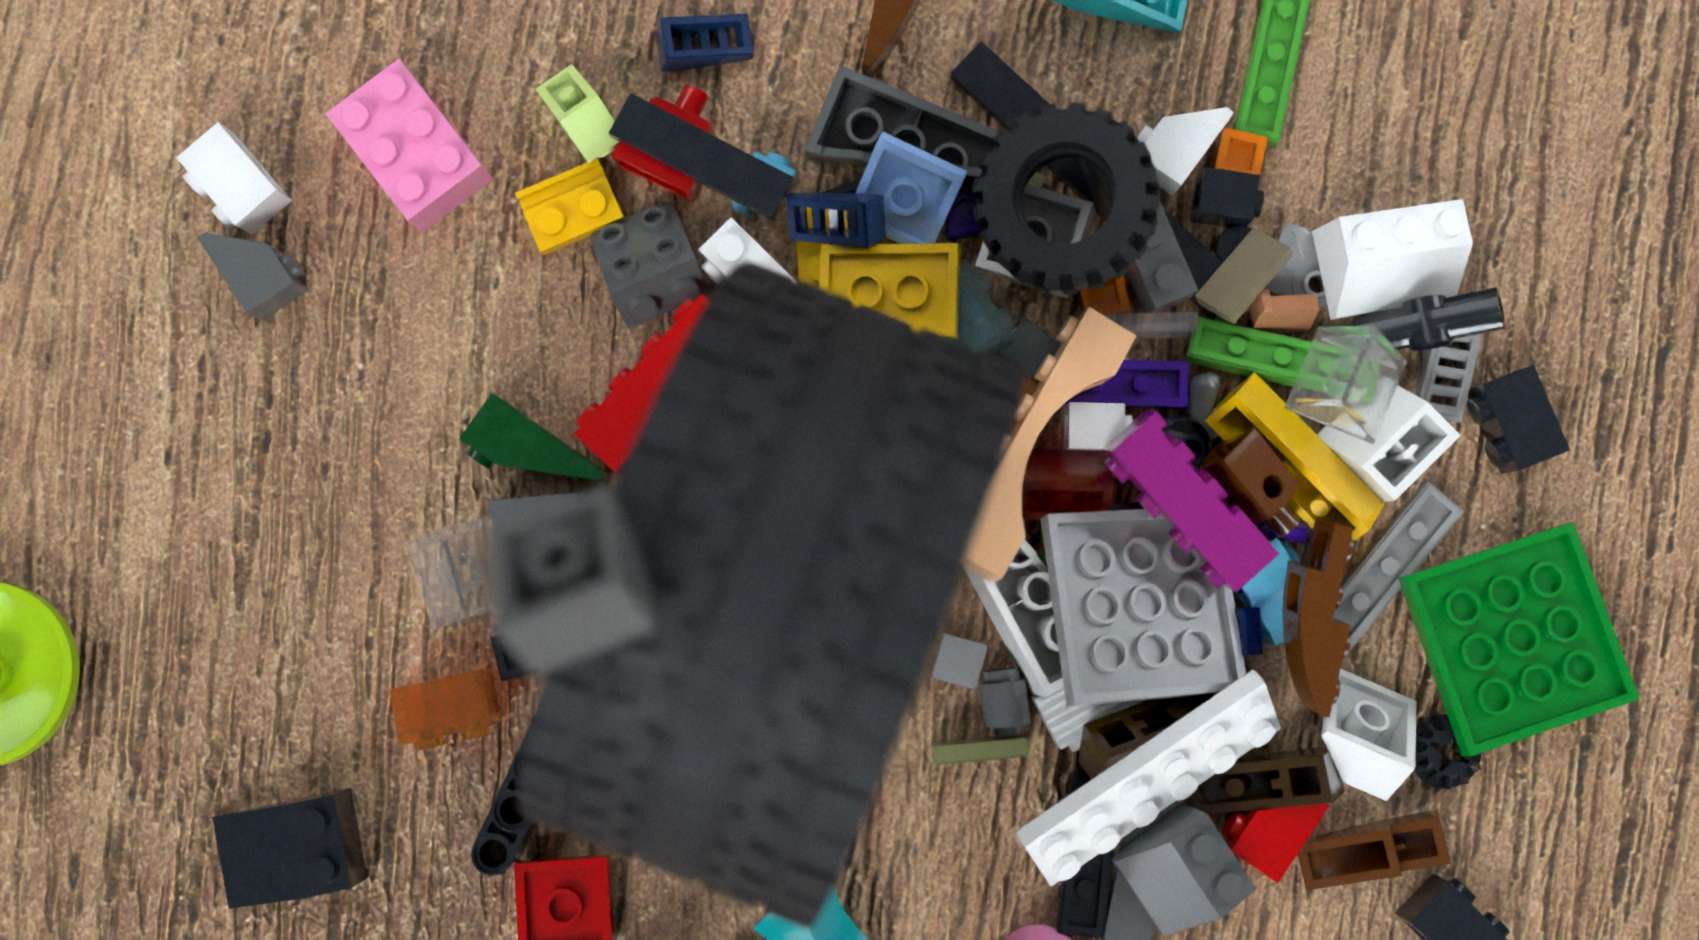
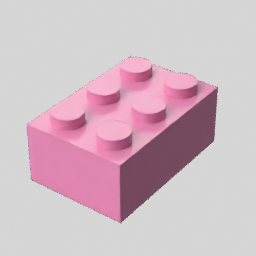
M397 59L325 113L407 221L422 233L493 180L490 173L400 59Z

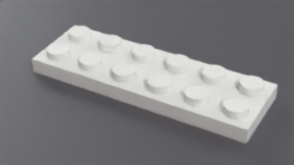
M1253 669L1016 831L1015 834L1049 885L1053 886L1059 881L1072 878L1078 873L1083 864L1098 854H1104L1114 849L1120 839L1137 827H1144L1152 823L1157 818L1159 812L1175 801L1184 800L1196 791L1198 785L1214 774H1221L1229 770L1239 757L1252 748L1267 744L1275 733L1281 729L1266 683Z

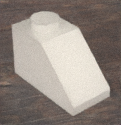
M1224 107L1166 116L1160 120L1154 130L1147 125L1144 127L1137 139L1140 142L1144 141L1151 154L1153 166L1156 168L1158 185L1161 189L1171 196L1175 194L1234 114L1232 110Z

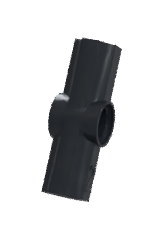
M1497 287L1447 298L1444 295H1428L1404 302L1403 307L1353 317L1352 326L1354 342L1358 352L1368 355L1410 348L1413 351L1436 349L1453 343V339L1506 329L1503 304Z

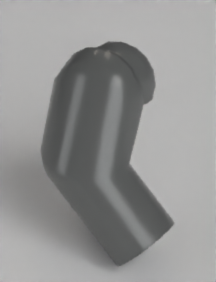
M1206 371L1194 376L1189 383L1188 407L1185 408V412L1190 419L1198 421L1205 428L1210 442L1219 435L1205 420L1213 412L1217 391L1221 389V380L1215 373Z

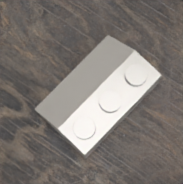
M1463 199L1342 216L1312 231L1330 320L1403 307L1404 302L1422 296L1444 295L1446 298L1456 296L1473 245Z

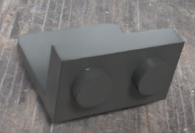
M665 201L651 206L621 221L608 224L590 235V240L609 293L627 328L676 309L688 298L695 301L701 293L704 296L711 294L672 202Z

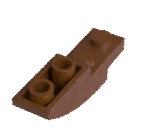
M1316 518L1306 564L1288 561L1282 607L1283 638L1287 663L1301 704L1320 716L1330 718L1332 705L1337 702L1340 695L1339 673L1342 660L1348 655L1351 645L1350 625L1334 618V612L1340 606L1343 598L1341 581L1345 563L1350 560L1353 553L1354 543L1351 537L1353 528L1333 521Z

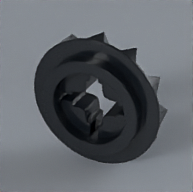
M1447 714L1430 716L1416 726L1415 769L1413 771L1425 783L1434 787L1451 790L1453 787L1469 784V779L1475 772L1482 770L1480 766L1482 753L1471 757L1461 755ZM1452 739L1454 741L1452 749L1458 753L1457 755L1461 759L1460 761L1446 759L1442 765L1440 762L1442 754L1436 751L1437 748L1431 746V742L1448 745Z

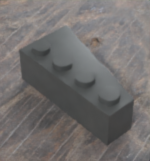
M840 65L804 152L812 160L867 167L879 136L882 132H885L968 171L963 182L973 183L974 178H980L982 171L978 165L984 151L992 152L996 146L993 138L999 131Z

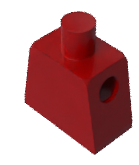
M685 84L675 105L655 96L650 99L649 103L713 136L715 135L712 123L699 117L709 98L702 90ZM621 142L614 148L611 156L619 168L694 203L700 183Z

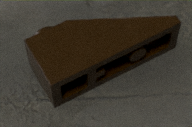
M1216 694L1150 699L1083 724L1078 758L1079 764L1091 780Z
M1316 747L1237 759L1229 770L1221 774H1214L1198 785L1196 791L1191 795L1193 808L1207 814L1333 803L1345 790L1343 781L1327 747Z

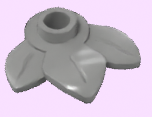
M1284 224L1280 230L1278 241L1289 246L1293 256L1269 282L1267 288L1274 296L1316 294L1319 308L1327 305L1313 234L1301 226ZM1310 278H1316L1321 282L1322 290L1320 293H1315L1309 288L1308 282Z

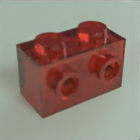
M1032 449L1027 460L1022 484V519H1040L1047 514L1110 511L1114 482L1112 473L1104 465V462L1109 458L1104 451Z

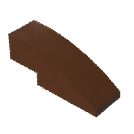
M1438 809L1384 819L1307 839L1298 853L1306 891L1402 876V871L1451 864Z

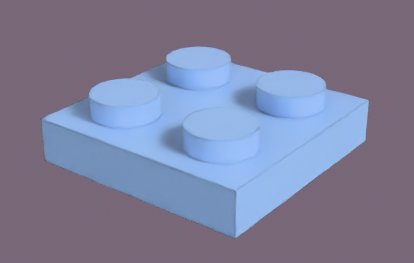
M882 132L856 193L883 195L885 237L899 244L935 243L968 171Z

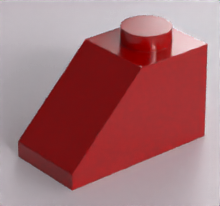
M1330 804L1235 811L1223 827L1222 834L1225 835L1223 839L1233 853L1276 883H1279Z

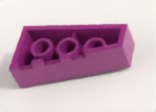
M1142 412L1102 448L1109 457L1104 462V465L1122 484L1129 479L1141 493L1135 499L1151 517L1155 519L1161 514L1173 527L1167 533L1169 537L1185 554L1192 549L1205 562L1199 567L1200 571L1217 589L1225 584L1229 589L1237 592L1279 555L1278 551L1237 505L1233 504L1230 506L1225 500L1228 495L1215 478L1204 469L1198 470L1193 465L1195 455L1183 441L1178 440L1171 433L1166 435L1161 430L1167 423L1158 412Z

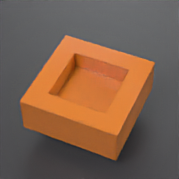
M1223 127L1219 133L1212 168L1260 175L1268 137Z
M1124 275L1119 279L1116 276L1104 282L1105 287L1094 291L1091 288L1078 290L1082 312L1090 307L1107 318L1131 312Z

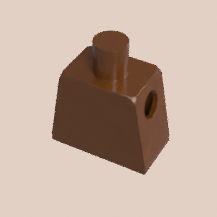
M1256 429L1216 445L1204 457L1202 464L1197 467L1198 470L1204 469L1221 485L1228 495L1225 500L1230 506L1233 504L1237 505L1253 524L1264 521L1279 538L1290 533L1301 521L1297 514L1286 504L1299 488L1298 482Z

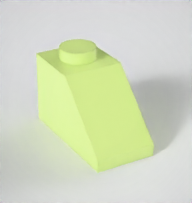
M572 64L536 88L542 100L588 163L596 158L605 157L614 150L619 141L611 138L609 131L615 120L596 92Z

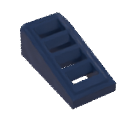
M748 14L659 17L656 27V41L661 72L681 71L752 60L754 57ZM734 28L736 47L729 48L726 30ZM716 31L718 48L711 49L709 32ZM697 34L699 49L692 50L690 35ZM672 38H680L681 50H674Z
M790 193L786 195L790 240L870 248L885 239L886 227L883 195L867 193ZM806 207L812 209L813 228H808ZM825 209H828L830 229L826 228ZM843 211H847L848 229H845Z

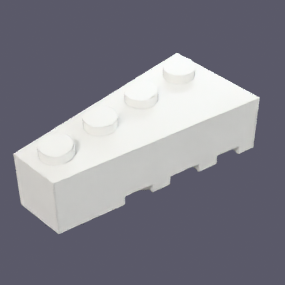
M1024 539L1003 579L992 583L964 566V570L1016 666L1020 668L1022 677L1026 679V684L1032 695L1048 697L1062 689L1064 685L1048 569L1038 558L1037 552Z

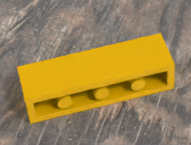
M1255 372L1224 397L1205 420L1224 441L1256 429L1298 482L1299 488L1297 492L1286 503L1312 530L1316 518L1333 521L1352 527L1351 537L1355 541L1370 530L1385 505Z

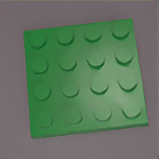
M1574 522L1559 525L1398 578L1462 756L1471 757L1640 699Z

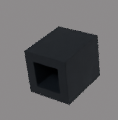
M1205 167L1195 180L1189 222L1227 228L1237 225H1249L1254 220V217L1258 218L1263 207L1264 191L1258 190L1260 175Z

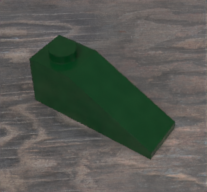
M492 393L459 438L470 446L466 454L488 469L495 463L508 469L607 483L611 477L609 473L505 400Z

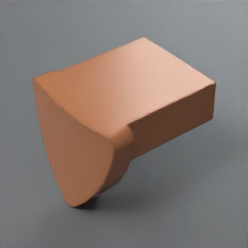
M1266 286L1248 307L1251 327L1276 334L1309 332L1319 312L1317 295L1271 296Z

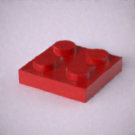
M610 854L518 860L514 863L518 940H615Z

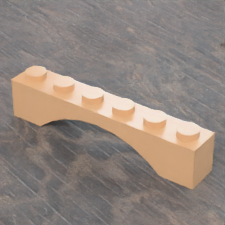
M1090 307L1084 310L1077 318L1072 315L1067 318L1056 337L1057 340L1062 342L1055 356L1048 354L1044 358L1034 376L1035 379L1040 381L1032 396L1026 393L1019 402L1015 416L1018 422L1009 436L990 496L965 563L966 568L991 583L1003 579L1025 539L1022 519V484L1027 460L1038 435L1051 416L1065 402L1083 391L1102 385L1116 375L1137 335Z

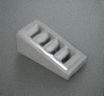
M1481 334L1453 339V341L1460 342L1459 349L1440 347L1422 351L1416 396L1427 401L1446 421L1462 422L1480 347ZM1439 359L1457 361L1456 368L1438 365ZM1435 376L1454 379L1453 387L1434 384ZM1431 394L1451 397V406L1429 402Z

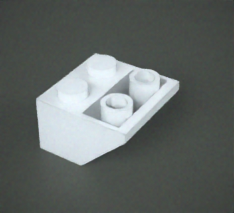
M1381 375L1374 377L1371 398L1367 404L1350 401L1317 433L1321 440L1383 502L1395 501L1461 436L1427 401Z

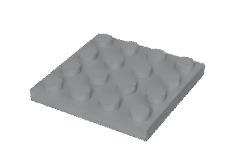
M1145 509L1047 514L1040 518L1066 707L1217 694L1246 675L1233 591L1225 584L1217 589L1199 569L1205 562L1193 549L1185 554L1167 534L1173 527L1161 514L1154 519Z

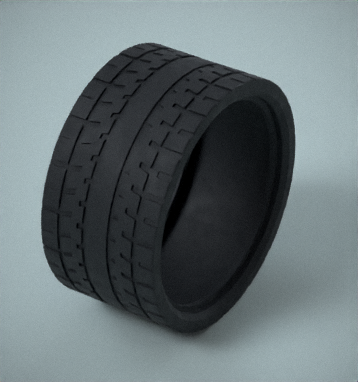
M746 261L733 268L712 293L681 344L644 417L613 487L650 580L656 629L545 671L528 732L520 773L519 802L522 813L527 818L567 834L575 832L577 838L627 858H632L634 854L638 855L639 862L691 883L695 879L703 881V888L750 907L756 908L757 904L766 906L765 913L806 929L812 927L823 911L859 834L940 633L1010 436L1024 386L1025 369L1018 364L982 351L980 356L971 353L973 347L927 329L921 328L919 332L911 329V323L859 304L856 308L852 307V301L800 280L793 283L790 276L756 263Z

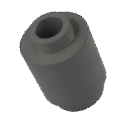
M1011 667L983 671L984 682L979 684L984 727L994 728L995 736L1022 734V725L1030 724L1031 721L1026 679L1021 678L1020 668Z

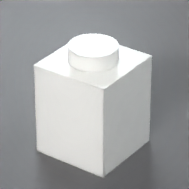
M1069 402L1064 407L1063 452L1105 453L1102 448L1132 422V416L1125 415V403Z

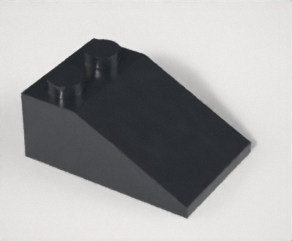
M351 788L212 817L229 909L304 899L351 889L368 879Z

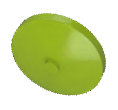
M0 583V766L28 756L56 733L71 710L76 697L80 676V661L75 638L62 615L38 594L6 583Z

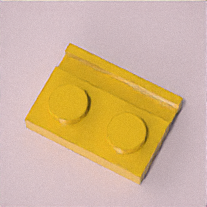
M598 158L515 193L538 249L543 256L589 237L593 232L602 229L608 224L624 219V215Z

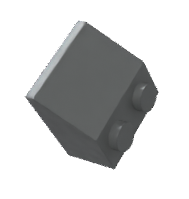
M610 485L492 532L496 632L534 675L656 629L650 580L617 496Z
M1184 803L1179 804L1111 859L1159 933L1163 936L1219 920L1256 890L1208 814Z

